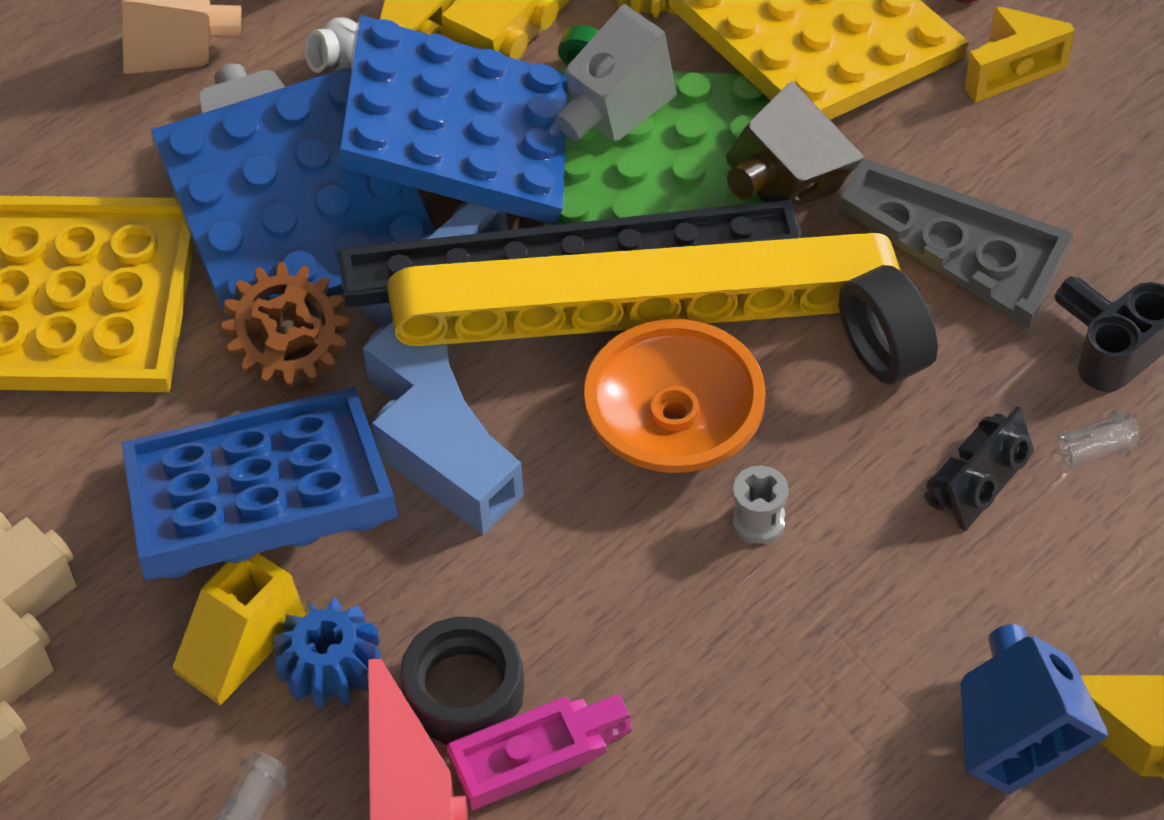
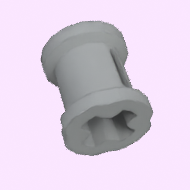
M763 465L751 466L741 471L735 478L732 489L734 502L736 503L733 508V531L738 538L746 543L769 544L777 540L785 529V509L783 507L787 502L789 493L787 480L779 471Z

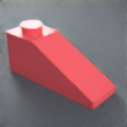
M382 659L368 660L370 820H468L466 796L454 797L450 770Z

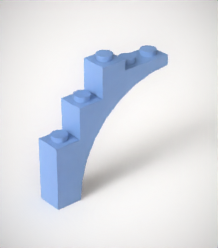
M465 201L433 234L425 235L420 240L508 230L506 212ZM390 303L358 306L360 313L381 327L371 335L367 344L363 347L368 382L392 399L380 410L376 420L373 422L376 447L380 458L484 535L524 497L521 462L487 432L465 402L449 365V344L409 346L403 344L395 335Z

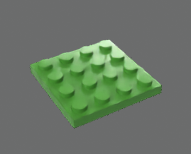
M562 67L561 72H563L564 75L567 67ZM672 71L677 95L620 140L611 141L594 128L589 130L577 142L565 136L563 209L556 225L764 202L757 194L749 199H740L732 193L727 183V175L732 167L727 163L726 154L747 124L771 100L742 74ZM567 83V105H568V104L572 101V98H571L569 86H568V83ZM544 223V226H550V225H551V224H548V223Z

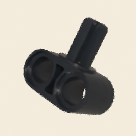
M1069 276L1056 291L1054 296L1056 303L1088 326L1078 370L1080 377L1090 387L1106 392L1116 391L1126 386L1164 354L1163 284L1155 282L1141 283L1113 302L1079 277Z

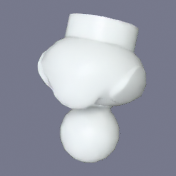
M338 17L328 21L321 29L312 30L308 34L305 41V57L309 68L313 72L328 74L350 67L357 23L348 18Z

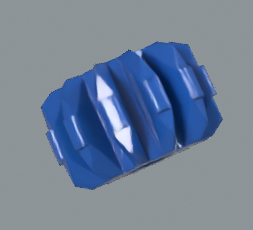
M333 597L326 609L317 610V606L308 600L305 607L306 616L302 618L286 614L283 623L285 633L274 635L273 649L277 657L274 663L276 675L282 683H288L290 694L297 702L312 695L314 705L321 710L329 697L338 696V700L345 706H348L351 700L350 689L354 688L369 692L368 660L382 659L381 651L378 649V644H380L378 629L374 626L373 622L366 623L365 613L360 609L359 605L343 612L341 603Z

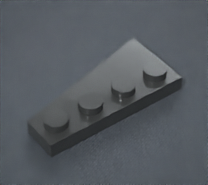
M864 158L840 196V212L872 232L887 236L896 247L1029 329L1071 248L1074 235L1072 232Z

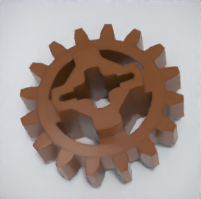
M279 262L276 276L268 277L267 273L261 267H258L254 273L255 285L251 286L242 280L236 283L235 293L240 301L235 299L225 300L223 313L232 319L221 322V336L235 338L226 346V355L228 359L244 357L240 367V374L243 377L248 376L255 370L262 373L261 387L267 388L273 378L277 377L282 378L285 391H291L294 377L301 376L304 382L312 386L316 381V367L328 373H331L334 369L335 360L329 352L335 354L344 353L347 340L337 334L348 330L349 317L335 315L342 308L344 299L342 295L330 297L325 295L330 281L326 276L314 284L308 281V266L303 265L296 276L288 275L285 262ZM278 293H284L269 301L263 300V298ZM306 300L317 309L322 318L323 325L321 324V319L311 316L305 304ZM283 319L294 322L293 327L289 328L287 334H280L276 331L277 326L282 324ZM246 328L250 329L249 334L260 338L265 348L263 354L251 343ZM300 352L308 354L300 359L285 361L287 358Z

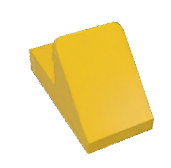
M996 7L993 13L989 42L978 49L970 51L965 91L977 103L1068 68L1075 29L1067 22L1005 7Z

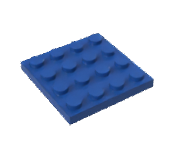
M360 15L353 41L335 166L556 225L563 209L566 135L557 126L555 116L567 106L568 82L563 72L556 71L545 64H531L504 56L492 49H478L454 42L443 35H429L401 27L390 20H376Z
M350 67L151 129L152 141L225 321L232 319L223 313L225 300L235 299L240 301L235 293L236 283L242 280L251 286L255 285L254 273L258 267H261L268 277L276 276L279 262H285L288 275L296 276L303 265L308 266V281L314 284L325 276L330 280L325 294L327 297L343 293L337 249L420 240L425 235L435 232L417 188L335 166ZM284 293L273 294L263 298V300L269 301ZM306 300V302H305L306 305L311 304V303H310L309 301H307V300Z
M355 386L121 442L138 558L145 581L158 577L178 578L190 573L194 568L223 561L231 563L242 562L254 557L259 552L287 545L302 547L314 543L323 536L347 530L367 531L379 526L384 521L399 518L394 494Z

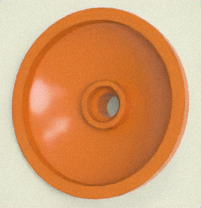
M664 319L646 322L617 335L594 358L589 367L584 386L587 418L598 439L621 459L638 467L657 472H693L715 466L739 452L754 436L761 423L765 408L764 377L752 353L739 340L724 330L703 322L686 319ZM679 416L681 419L673 420L668 419V417Z

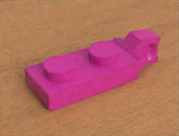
M620 694L589 706L586 705L584 699L570 702L568 697L565 696L453 741L446 748L448 757L473 811L593 762V758L596 759L607 752L606 744L631 733L630 714Z

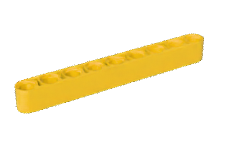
M879 233L414 266L394 273L388 280L387 290L396 338L401 343L409 346H430L628 330L646 322L664 319H686L707 324L840 313L838 304L839 292L847 281L881 265L894 266L899 270L900 268L889 238Z

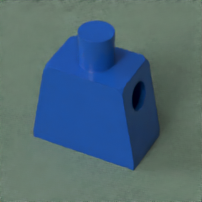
M1015 624L1000 626L989 634L988 642L992 658L965 674L960 683L967 773L1009 795L1109 737L1106 726L1071 658L1038 637L1027 636L1025 628Z

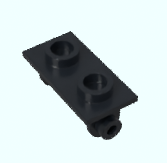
M1016 406L1007 417L999 413L994 414L992 417H984L978 423V427L958 448L960 457L969 461L966 462L950 457L941 469L931 476L926 483L927 491L924 497L927 503L937 510H943L946 506L955 509L962 530L967 531L980 514L991 506L998 493L1017 471L1026 465L1030 456L1034 453L1021 407Z

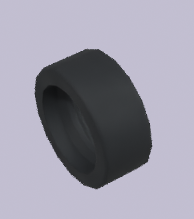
M881 265L847 281L841 287L838 304L845 332L858 358L874 377L882 383L895 384L930 367L936 361L938 341L931 314L920 292L903 272L894 266Z
M461 616L434 622L413 638L403 654L400 672L403 695L428 736L449 744L515 717L522 707L524 694L523 663L515 641L498 625L479 617ZM459 654L479 655L495 663L501 675L500 686L496 693L483 703L466 708L446 707L431 700L425 688L426 676L430 669L443 659Z

